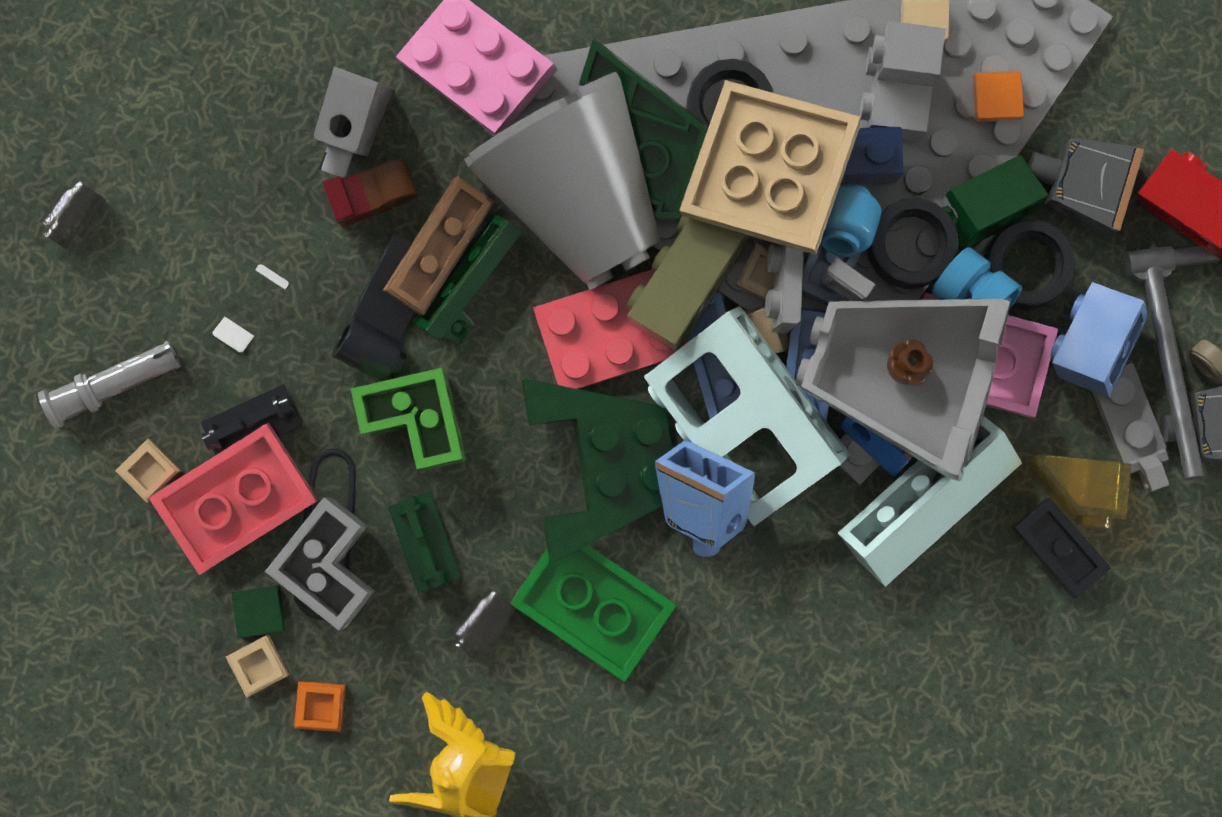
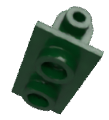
M431 492L417 497L406 498L388 507L417 593L461 578Z

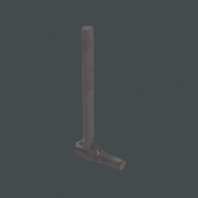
M1168 246L1126 251L1123 256L1126 275L1132 277L1137 282L1145 283L1185 480L1200 479L1204 477L1163 280L1176 267L1217 263L1220 259L1200 246L1180 249Z

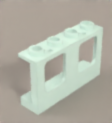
M741 306L725 313L644 376L650 385L648 391L651 397L660 407L668 409L676 420V430L684 441L687 440L733 462L727 455L728 452L758 430L768 428L774 433L797 466L796 473L772 491L759 498L755 491L752 490L747 519H749L753 526L841 465L851 455L800 386L796 385L794 377ZM711 352L717 356L739 386L740 396L704 423L672 378L702 355Z

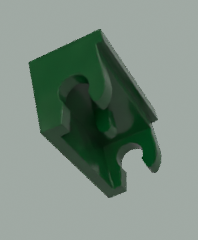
M1018 155L951 188L945 196L951 207L956 211L958 218L948 205L943 207V209L949 213L957 228L958 248L960 251H963L967 247H971L1004 230L1014 222L1022 221L1032 215L1048 197V193L1022 156Z

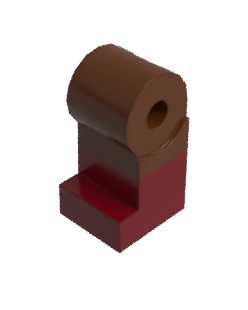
M405 160L389 161L344 178L338 176L322 181L335 219L341 227L389 211L392 207L409 202L418 195Z

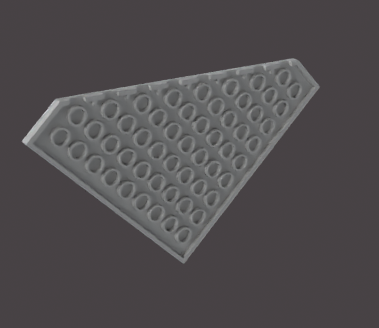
M847 0L604 44V46L685 108L691 82L704 67L717 60L734 58L749 62L762 71L775 94L859 116L863 92L871 93L873 76L865 75L869 47H873L875 35L882 36L889 21L901 22V0ZM949 0V39L944 43L940 76L932 86L927 132L920 142L902 140L904 173L896 183L860 186L866 188L877 199L882 212L887 206L901 199L919 197L935 202L942 208L948 205L958 218L956 211L951 207L945 196L951 188L1018 156L1113 16L1089 0ZM590 47L543 55L554 63L557 71L511 125L555 100L559 101L566 96L575 94L576 90L582 87L579 85V81ZM1021 71L1024 117L1021 120L975 122L972 78L974 74ZM726 79L727 81H731V82H735V83H738V84L746 85V84L743 83L742 81H738V80H734V79ZM720 80L713 84L705 93L703 110L709 123L714 114L725 80ZM861 120L860 128H866L867 121ZM484 129L485 134L491 138L494 137L493 134ZM917 217L902 218L893 223L887 231L885 238L886 252L890 260L899 268L909 271L921 270L929 266L937 257L939 238L934 227L924 219ZM655 218L660 241L651 246L653 249L660 252L665 245L671 248L680 234L676 230L680 219ZM756 237L751 238L717 291L718 293H723L726 299L738 307L741 306L744 311L765 306V300L736 287L737 281L755 244L758 243L768 249L771 244H775ZM867 250L861 252L854 267V270L876 284L864 301L919 300L929 286L903 289L888 284L876 274L868 259ZM804 252V256H803V266H804V264H805V262H806V259H807V257H808V255H809L808 252ZM802 295L801 307L827 310L828 306ZM843 297L840 299V301H847ZM791 330L787 333V337H788L789 342H790Z

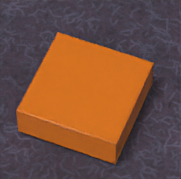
M1021 71L974 74L972 78L975 122L1021 120L1024 117Z
M299 681L294 728L341 732L346 685Z

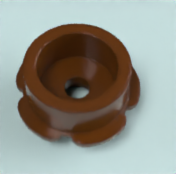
M907 340L904 344L898 342L892 347L887 360V369L890 376L896 382L903 385H919L925 382L927 379L926 375L932 372L933 360L931 355L926 352L922 343L916 340ZM909 358L914 360V366H911L909 364Z

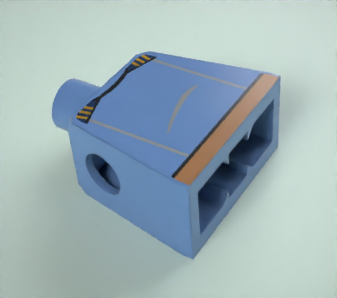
M687 440L655 461L665 521L671 528L692 538L693 551L697 555L709 557L717 554L721 546L744 529L747 524L755 472Z

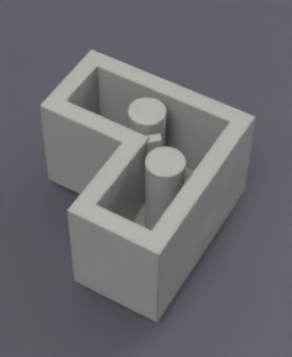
M889 21L882 36L875 35L873 47H869L865 67V75L873 76L871 93L863 92L859 115L861 120L867 121L866 128L901 127L902 140L920 142L927 132L932 86L940 76L946 28Z
M324 497L265 572L337 630L346 628L375 592V590L340 563L368 526L335 499Z

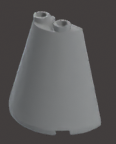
M617 72L592 81L578 88L575 94L566 96L559 101L555 100L533 112L469 153V157L464 159L468 169L583 283H586L589 290L614 278L609 269L622 263L627 271L650 258L646 249L660 241L621 79Z
M1004 299L829 302L824 318L817 316L814 321L810 343L817 345L816 351L810 359H802L796 385L801 386L802 390L949 479L960 481L964 470H961V468L968 465L987 404L997 366L999 345L1003 341L1010 301ZM907 340H916L922 343L926 352L931 355L933 369L931 373L926 375L927 379L925 382L919 385H903L896 382L890 376L887 369V360L892 347L898 342L904 344ZM911 358L908 359L909 364L911 366H914V360Z

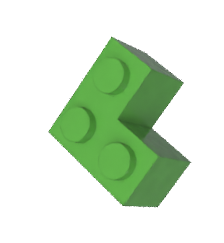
M443 368L351 389L360 434L372 437L408 429L417 470L423 472L467 461L448 375Z

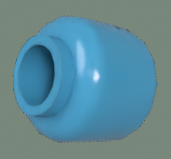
M856 184L839 187L821 240L822 246L828 252L841 257H850L867 250L872 245L881 219L882 209L877 199L866 188Z

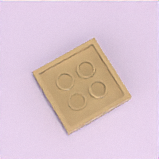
M725 80L679 210L681 215L816 255L861 126L860 116Z

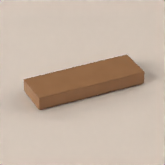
M459 176L454 177L384 287L383 292L419 316H424L495 201Z

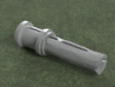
M166 341L162 345L95 375L89 376L87 373L75 375L74 381L51 392L45 389L38 392V398L50 424L55 429L63 427L65 420L87 410L91 413L99 411V408L103 405L102 401L175 368L178 369L181 367L178 358H175L176 353L169 341Z

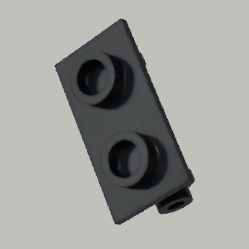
M284 384L200 422L205 433L201 434L202 439L209 451L213 449L215 456L268 422L278 437L303 426Z

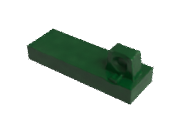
M494 214L455 265L424 316L417 315L413 323L438 341L444 337L460 345L475 325L463 311L523 231L511 221Z

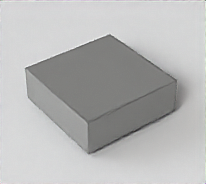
M837 257L821 278V283L847 301H864L876 285Z

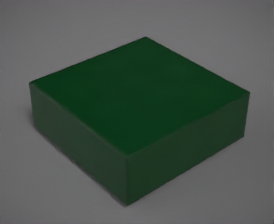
M280 585L231 592L237 638L286 631Z

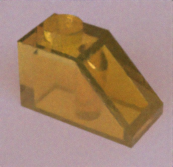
M1040 454L1029 456L1028 466L1069 515L1083 517L1082 525L1111 528V520L1127 519L1131 463Z

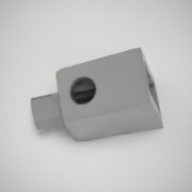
M334 67L314 132V139L327 143L319 167L320 170L344 178L354 153L368 157L392 95V88ZM350 120L351 132L345 137L343 126Z

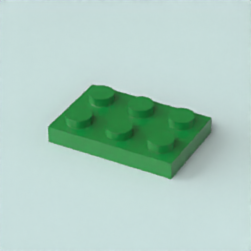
M589 545L549 564L548 551L546 550L510 603L623 682L627 680L677 606Z

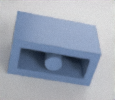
M1092 282L1086 295L1080 294L1074 302L1070 314L1072 323L1066 335L1060 334L1052 347L1050 357L1053 360L1052 364L1058 378L1110 397L1149 318L1144 300Z

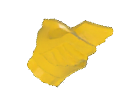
M424 693L422 700L428 717L430 733L448 744L431 763L430 776L434 793L390 795L389 802L413 808L427 809L453 817H495L516 752L500 748L497 744L484 740L482 730L476 727L472 719L466 717L461 708L455 709L446 699L440 701L431 693Z

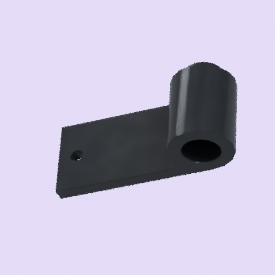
M395 234L391 236L340 333L332 353L333 358L380 382L384 381L388 376L395 378L400 372L406 359V353L401 351L403 342L400 339L415 313L383 292L384 287L412 245V243Z

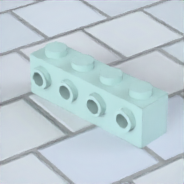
M983 416L968 465L961 468V470H964L960 481L949 479L918 460L841 529L838 534L856 559L886 587L1019 467L1022 462L1005 433Z

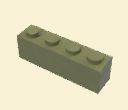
M682 216L676 229L680 232L679 236L671 248L665 245L660 250L652 264L651 269L655 271L646 287L640 284L634 290L627 303V308L630 309L627 316L631 324L675 352L679 350L753 236Z

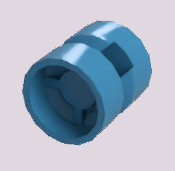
M967 247L943 271L932 290V295L939 300L1004 299L1010 301V310L1020 295L1022 286L1002 271L992 273L990 271L991 262L971 247Z

